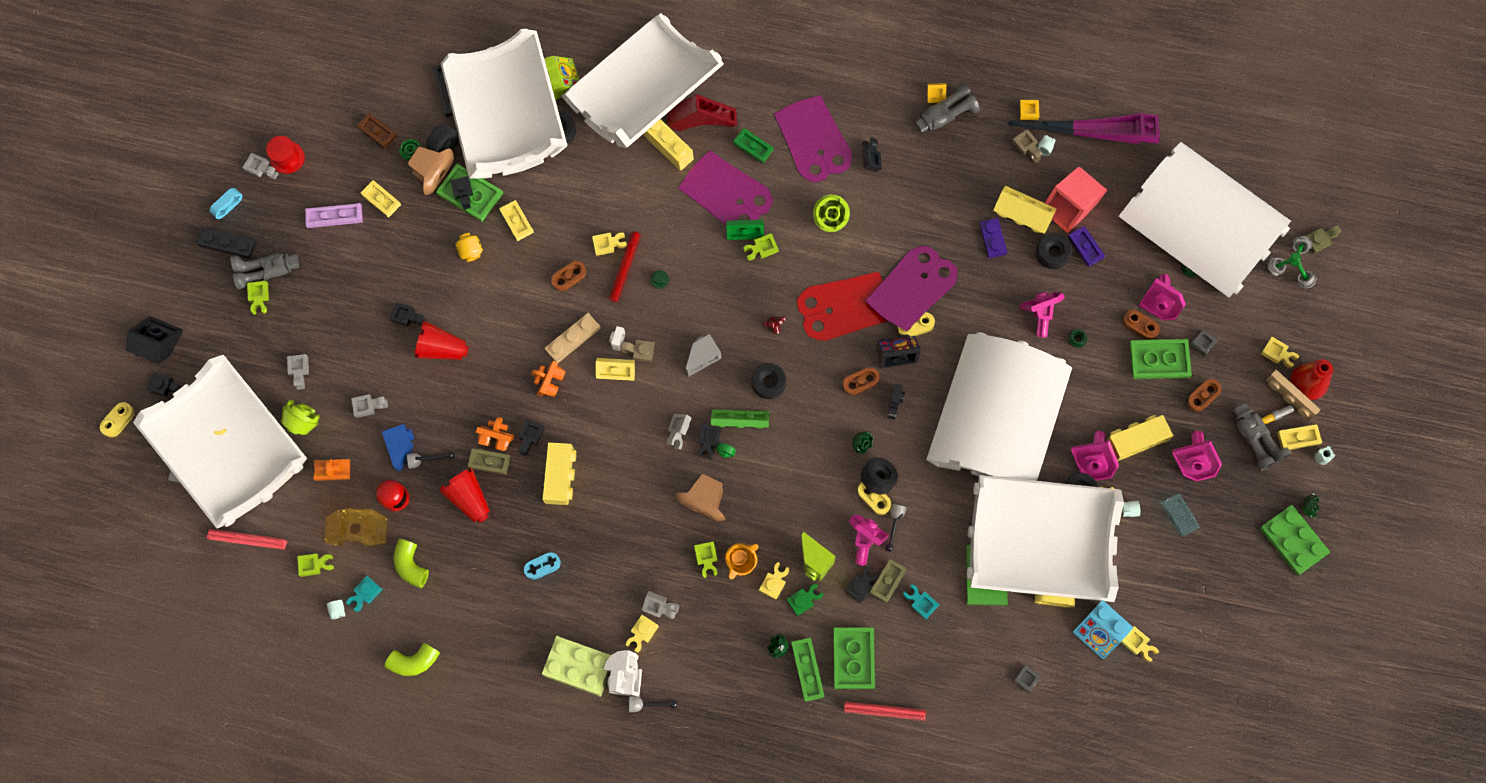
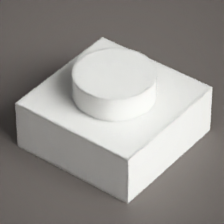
M617 326L615 332L612 331L609 342L613 350H621V344L625 338V330L622 327Z

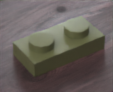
M472 448L467 467L474 470L507 475L511 457L507 454Z
M889 559L870 594L887 604L907 568Z

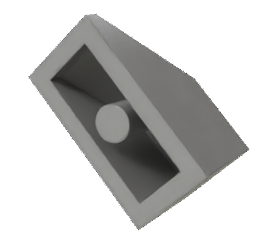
M710 334L698 337L693 343L686 366L688 377L721 359V352Z

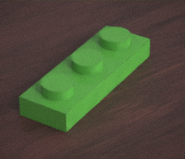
M712 409L711 425L717 427L769 428L770 411Z
M811 638L791 642L804 701L808 702L824 698Z

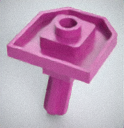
M1168 274L1160 275L1159 279H1155L1139 304L1141 308L1163 321L1176 320L1186 305L1182 293L1171 287Z
M1041 292L1035 295L1036 298L1019 304L1021 310L1033 312L1035 318H1038L1037 337H1047L1049 320H1052L1054 304L1064 299V295L1061 292Z
M1196 430L1192 433V445L1173 449V456L1183 476L1194 481L1216 477L1222 463L1211 440L1204 441L1202 431Z
M1096 431L1093 443L1075 446L1071 449L1080 473H1086L1096 481L1112 478L1119 467L1109 440L1105 441L1106 434L1101 431Z
M855 514L848 521L857 530L855 563L866 565L869 548L873 543L880 546L887 540L889 534L877 527L878 524L872 519H866Z

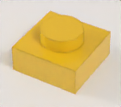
M928 83V103H939L946 99V83Z
M1020 100V120H1038L1039 100Z

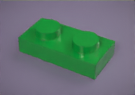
M745 128L733 141V145L762 164L774 151L772 146Z
M764 220L726 221L727 240L758 239L764 236Z

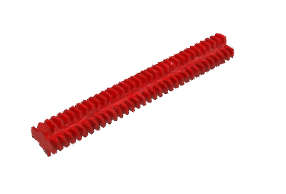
M636 231L631 232L609 296V300L614 303L620 300L618 297L622 295L620 293H622L621 291H623L622 289H624L623 287L626 283L624 280L627 277L625 276H628L626 274L630 272L628 270H630L629 268H631L630 266H632L631 264L634 260L632 257H635L633 256L636 253L634 251H637L635 249H638L636 247H638L637 245H639L638 243H640L639 241L642 237Z

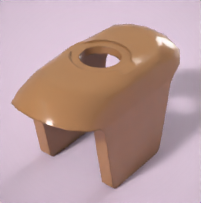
M422 147L417 148L408 165L414 170L413 175L424 183L425 195L435 192L453 164L454 153L451 149L438 153Z
M702 474L689 492L675 494L677 501L681 505L714 521L726 520L718 509L723 494V484Z

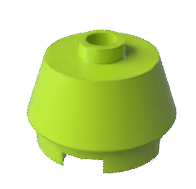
M832 194L820 198L813 209V218L816 225L827 232H836L842 229L847 224L850 216L849 206L846 201L840 196Z
M288 400L287 404L283 406L281 424L293 434L307 435L319 424L320 415H315L316 410L303 403L296 405L294 400Z

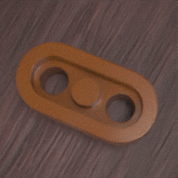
M580 261L569 263L552 276L551 282L554 289L557 291L569 289L585 277L586 268ZM579 270L580 273L574 274V271ZM563 280L565 281V283L563 285H559V281Z
M1129 310L1123 317L1124 326L1143 339L1153 340L1160 332L1157 322L1137 310ZM1131 317H1136L1137 321H1133ZM1147 327H1152L1153 331H1149Z
M869 367L847 376L843 381L844 392L853 396L875 387L880 378L878 371ZM870 376L873 380L867 381L866 377ZM854 384L856 388L851 389L849 385Z
M1208 379L1200 385L1187 399L1189 409L1194 412L1203 411L1220 395L1222 390L1220 383L1217 380ZM1207 388H1211L1213 393H1209ZM1194 400H1197L1200 405H1195Z

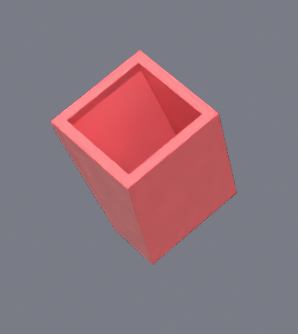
M1078 167L1055 186L1045 204L1057 208L1052 221L1065 232L1070 233L1100 202L1107 189L1082 168Z

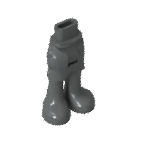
M961 83L956 87V91L952 95L935 105L929 106L920 115V118L914 122L919 131L924 133L927 130L931 131L932 129L935 130L944 126L950 121L955 120L957 115L967 110L972 114L980 112V107L974 95H970L969 88L964 83ZM960 100H964L958 105H956L954 108L948 110V107H950L954 103Z
M272 253L269 256L251 261H243L237 255L230 256L231 266L235 272L233 273V279L237 290L245 288L247 283L260 279L269 280L270 278L292 272V269L300 268L297 254ZM263 268V270L246 274L244 273L250 270Z
M1246 403L1233 410L1237 417L1235 420L1240 434L1245 437L1248 445H1251L1256 455L1259 471L1277 464L1292 454L1287 447L1279 448L1270 436L1271 432L1263 420L1253 409L1250 410ZM1259 438H1261V440L1263 441L1270 456L1267 455L1264 449L1262 448L1261 444L1258 441Z

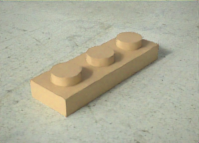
M587 313L544 349L555 362L559 363L600 330L601 327Z
M1277 370L1266 379L1269 386L1273 390L1278 391L1287 403L1296 407L1301 416L1310 420L1320 411L1311 400Z

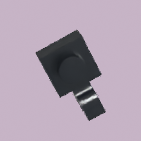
M871 137L870 142L864 140L862 143L864 148L863 163L865 168L877 172L882 169L881 152L877 151V139Z
M469 176L451 180L455 200H461L464 210L471 208L469 196L474 194Z
M397 302L390 316L391 322L408 327L410 322L422 326L423 321H426V319H424L423 315L414 313V307Z
M153 372L146 390L167 397L168 391L175 393L182 386L172 382L173 378Z
M526 419L518 436L519 439L523 440L518 449L521 455L527 457L531 444H538L545 429L543 425Z

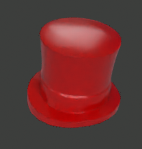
M276 136L267 144V155L270 158L271 166L277 172L290 174L303 166L305 155L302 148L288 137Z

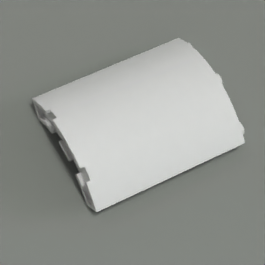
M659 14L561 95V97L576 114L580 112L586 118L584 122L610 143L617 142L616 144L619 147L627 148L719 69L723 63L721 56L716 51H713V49H702L696 46L694 42L688 41L670 24L669 19L665 15Z
M520 29L513 37L495 47L466 54L451 53L441 62L469 178H491L492 174L502 173L504 176L524 171L543 163V159L549 155L554 157L567 147L537 31Z
M1181 142L1172 150V155L1167 156L1141 187L1143 189L1142 193L1138 192L1131 199L1119 217L1227 297H1230L1233 293L1237 295L1243 288L1242 281L1260 259L1264 261L1271 253L1268 250L1280 235L1284 237L1289 231L1288 224L1291 220Z
M981 332L968 334L926 460L938 468L960 471L961 468L972 470L971 474L975 476L984 475L1037 481L1072 367L1067 365L1064 359L1056 358L1028 346L1029 344L1024 341L1015 342L1004 338L987 336Z
M221 355L209 359L195 375L197 379L190 386L185 384L173 394V399L165 404L161 401L141 410L133 422L216 528L224 525L226 527L230 526L238 517L247 513L261 502L269 501L276 490L294 474L303 469L302 465L307 459L226 357ZM223 429H226V430H227L224 434H221V435H215V434H214V431H215V430H216V431H221V430H223Z
M979 475L978 483H974L973 494L976 496L972 526L968 528V538H971L970 567L967 569V579H970L972 588L1109 602L1115 601L1119 586L1117 566H1113L1112 559L1113 555L1117 554L1118 537L1114 536L1115 525H1119L1124 504L1120 489Z

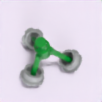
M1306 236L1296 237L1293 240V249L1296 253H1292L1285 261L1282 258H1271L1269 260L1270 263H1268V270L1273 275L1278 276L1285 271L1286 264L1297 266L1300 271L1298 276L1299 286L1301 288H1311L1315 284L1317 277L1310 271H1304L1300 263V254L1307 253L1312 247V242Z

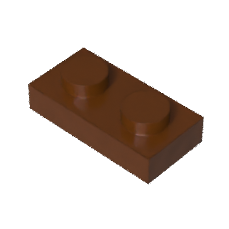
M370 113L357 125L358 129L384 149L397 137L394 131Z

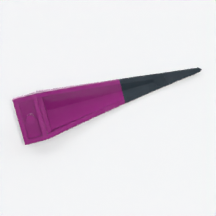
M1146 113L1072 121L1010 120L1008 124L1011 126L1139 144L1140 141L1159 143L1160 139L1159 115Z

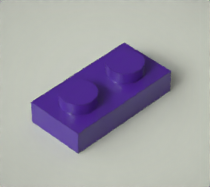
M999 219L980 221L979 225L988 258L1006 255L1007 249Z
M1085 226L1068 235V239L1087 267L1104 259L1105 255Z

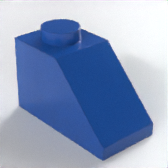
M404 424L382 432L393 467L397 471L402 470L407 460V454L411 453L414 447L412 442L415 439L411 428L408 429Z

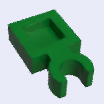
M817 584L812 585L807 593L804 589H801L786 599L797 617L814 606L813 599L819 600L823 597V593L819 595L813 593V590L818 587Z

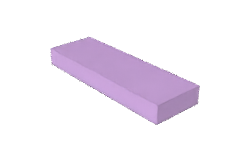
M361 203L307 208L305 209L306 227L314 228L363 223Z

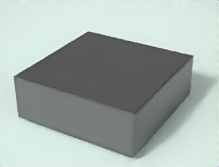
M1202 329L1190 345L1206 356L1218 340Z
M1024 664L1013 682L1030 693L1042 676Z

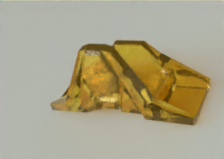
M338 509L326 517L325 543L343 547L344 542H362L366 547L386 543L387 517L372 509ZM354 523H358L361 526V530L357 534L350 532V527Z

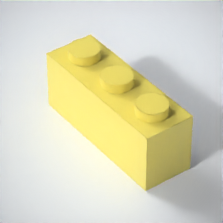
M661 119L643 133V136L680 171L694 160L693 150Z
M1005 186L993 211L997 212L1001 217L1013 219L1019 225L1031 227L1036 233L1042 232L1045 234L1057 208Z
M1153 415L1145 419L1146 422L1139 424V422H1135L1124 431L1117 429L1111 432V436L1106 441H1110L1117 461L1169 441L1173 434L1164 416L1157 417Z
M548 443L543 501L545 504L568 505L569 499L572 500L573 488H570L571 480L574 481L575 476L572 462L576 461V450H574L572 444Z

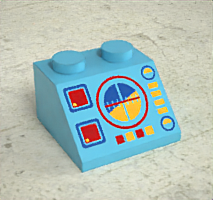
M1102 600L1072 633L1104 660L1128 635L1133 627Z

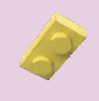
M374 180L361 192V195L388 218L401 206L397 199Z
M516 200L500 208V212L517 241L534 233Z
M597 358L596 378L634 381L635 360Z
M1317 424L1277 432L1281 448L1287 447L1292 450L1316 446L1322 443Z

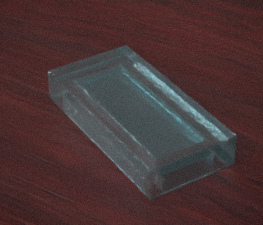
M1180 493L1161 503L1181 537L1200 528Z

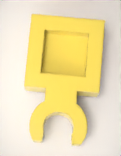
M611 233L592 236L596 256L615 252L614 247H627L626 242H619L621 238H625L624 233H618L615 237H612Z
M1274 337L1269 339L1261 352V355L1276 364L1282 360L1287 368L1294 366L1289 361V358L1293 360L1299 358L1298 354L1287 352L1289 346Z
M779 562L774 566V575L768 573L759 589L760 592L777 600L786 583L781 579L789 573L788 567L784 572L778 571Z
M641 615L631 630L635 636L627 640L626 646L629 647L632 642H636L637 647L634 651L638 653L642 647L641 642L644 640L648 643L659 626Z
M1135 626L1121 641L1133 654L1137 655L1141 652L1143 659L1147 662L1152 661L1148 656V651H1152L1154 654L1159 652L1156 647L1147 645L1150 639Z

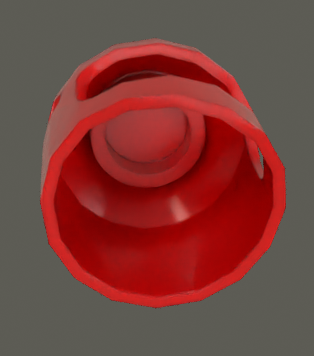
M395 480L383 481L376 489L377 501L389 511H400L409 503L410 495L408 490ZM405 490L406 500L404 504L399 508H393L402 500Z

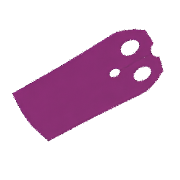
M821 95L793 103L774 114L790 149L797 170L804 178L815 183L827 179V176L832 173L840 174L850 168L852 160L851 149L839 131ZM823 150L824 154L820 156L817 154V151ZM836 155L844 158V163L840 166H836L832 162L833 157ZM814 164L821 167V172L818 175H813L809 171L810 167Z
M712 151L705 154L691 168L678 188L714 215L724 225H726V221H737L742 214L748 215L750 220H758L760 215L767 213L773 204L771 193L766 186L735 168ZM759 195L765 198L763 206H756L753 201L756 196ZM738 199H742L743 204L738 205L736 201Z
M928 246L912 249L866 302L885 319L908 331L932 305L955 285L958 275L957 267L948 259H940L938 252ZM921 253H927L930 256V260L927 263H921L918 260V256ZM942 267L950 270V275L946 278H942L938 274V270ZM927 273L928 277L924 279L921 277V274Z

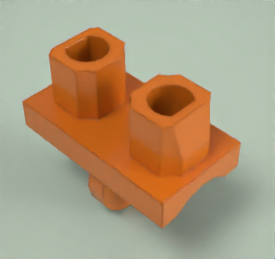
M552 361L546 373H544L546 369L544 366H540L538 371L532 370L531 375L535 377L533 383L539 385L540 380H542L537 395L541 397L543 395L555 397L559 387L551 384V379L554 378L561 381L566 372L557 366V362Z
M497 417L495 422L489 420L488 426L493 428L481 426L477 427L476 433H479L478 444L489 446L493 437L497 439L495 448L502 451L507 450L509 443L514 441L515 435L500 431V429L506 431L508 425L502 424L503 419Z
M349 459L314 461L315 481L350 479Z

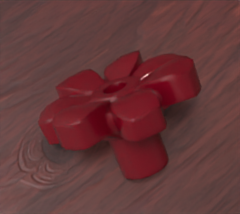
M786 316L770 317L768 320L763 321L762 324L763 326L772 327L773 334L780 333L779 325L786 321Z

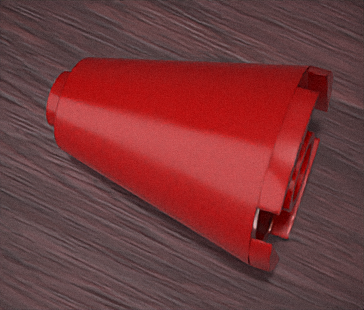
M423 321L422 332L418 337L414 358L462 360L463 356L467 357L469 346H466V341L427 321Z
M1325 359L1300 364L1292 371L1290 382L1309 400L1319 399L1329 388L1333 366Z
M472 468L461 472L449 480V485L446 487L443 485L439 489L441 494L473 523L478 521L480 524L489 517L487 514L490 510Z

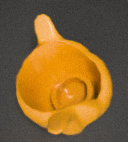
M736 543L729 547L725 554V561L730 572V579H734L736 575L742 576L752 572L757 564V555L755 553L758 549L757 544L746 545Z

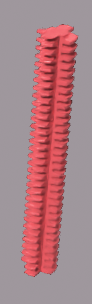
M209 529L207 535L209 540L214 539L216 541L221 540L223 542L228 541L245 545L252 544V546H264L283 550L287 544V540L285 541L282 538L274 537L273 539V537L254 536L246 533L242 534Z
M850 701L845 702L844 711H848V713L849 711L851 713L852 711L853 713L858 712V714L863 712L866 715L867 713L868 715L873 713L876 716L877 714L878 716L883 714V717L885 715L886 717L887 715L892 717L893 715V718L895 716L900 718L901 716V719L902 717L910 719L911 717V720L912 718L914 720L915 718L916 720L921 718V721L923 719L925 721L926 710L916 708L888 707V705L878 706V704L850 703Z

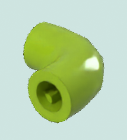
M399 538L393 557L395 570L402 580L413 586L423 588L427 581L429 570L419 567L414 563L413 556L417 544Z
M425 643L422 644L418 652L413 656H405L394 650L387 658L384 667L402 676H416L428 670L436 661L440 652Z

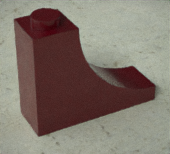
M695 94L677 104L667 113V125L669 128L678 131L702 125H722L733 128L737 126L736 108Z

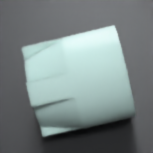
M1044 135L1037 149L1044 156H1049L1056 140Z
M1327 446L1316 451L1314 459L1318 464L1325 465L1334 458L1335 454H1333L1331 447Z
M1138 500L1124 502L1122 507L1123 517L1140 516Z
M342 600L327 603L330 619L345 617Z

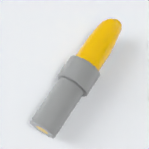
M1289 405L1280 410H1275L1261 419L1267 424L1294 412L1292 405Z

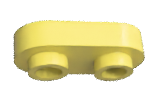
M925 312L910 330L905 331L898 327V333L900 336L908 334L916 337L930 332L934 327L935 319L930 313ZM927 319L929 323L925 324L922 320Z
M126 402L118 403L101 422L100 431L105 436L111 438L119 435L134 417V408ZM125 409L124 413L120 414V411ZM112 424L111 428L107 429V426Z
M861 482L858 487L859 497L874 513L878 515L888 513L891 508L889 497L886 494L879 495L873 492L865 494L864 490L867 488ZM883 503L885 507L881 509L877 504Z
M1035 594L1034 602L1037 604L1075 607V598Z

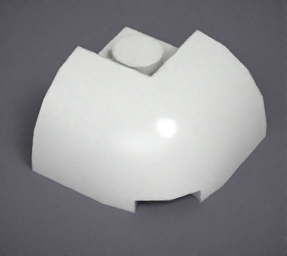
M628 650L617 651L606 661L604 670L611 672L608 678L609 693L639 697L642 669H638L637 660L639 656L636 653Z

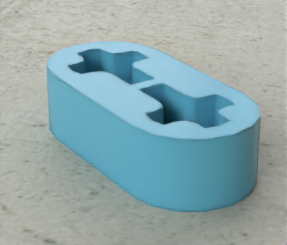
M236 188L229 189L211 206L210 213L216 219L223 218L241 201L242 194Z
M555 553L544 554L526 563L524 573L531 580L539 579L556 571L561 564L560 558ZM550 557H551L553 560H555V559L557 560V561L554 562V566H553V567H551L550 564H548V565H546V566H543L544 564H546V563L549 562L548 559H549ZM531 566L535 568L541 566V568L536 570L537 574L528 573L531 570Z

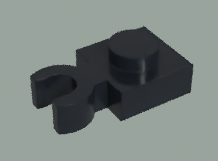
M895 383L888 419L895 420L899 402L903 403L905 392L902 391L903 385Z
M702 424L698 443L703 444V447L698 452L699 457L703 456L704 451H708V459L713 458L712 446L717 447L719 443L721 427Z
M869 566L865 568L863 578L857 575L845 590L847 594L860 604L873 588L869 583L876 581L879 575L876 573L873 577H869L867 575V572L870 570Z

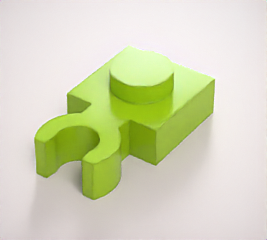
M772 233L755 239L754 246L746 245L743 247L744 252H753L747 256L748 261L755 259L758 254L762 259L779 252Z
M267 281L247 283L248 301L253 303L250 308L251 312L256 315V309L261 307V311L266 314L267 308L263 301H269Z
M714 542L694 545L698 565L704 564L702 570L703 577H707V569H712L714 576H716L717 568L712 563L718 561Z
M319 554L298 556L299 576L321 574L320 568L333 570V565H326V561L333 559V556L326 554L321 559H319Z

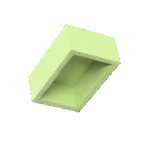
M556 636L542 675L601 697L610 672L604 670V667L611 655Z

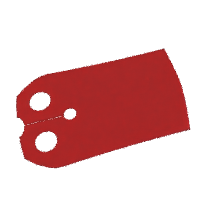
M879 271L850 279L811 286L801 293L797 299L799 312L805 317L803 326L807 335L814 339L826 341L887 322V319L866 302L883 282ZM807 298H815L817 305L814 308H808L805 305ZM826 308H832L833 312L831 314L826 313ZM815 321H821L824 324V329L816 332L813 330L812 324Z

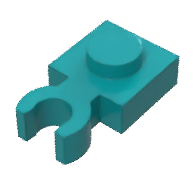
M366 576L354 589L357 595L350 597L346 603L350 606L356 601L357 606L353 610L359 612L363 607L364 601L370 604L383 589L369 576Z
M912 584L910 588L914 591V594L908 595L904 592L903 596L905 599L914 602L911 607L926 620L937 609L939 604L925 591L920 595L918 588Z

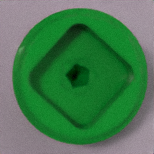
M718 443L716 451L723 458H733L736 452L734 447L725 443Z

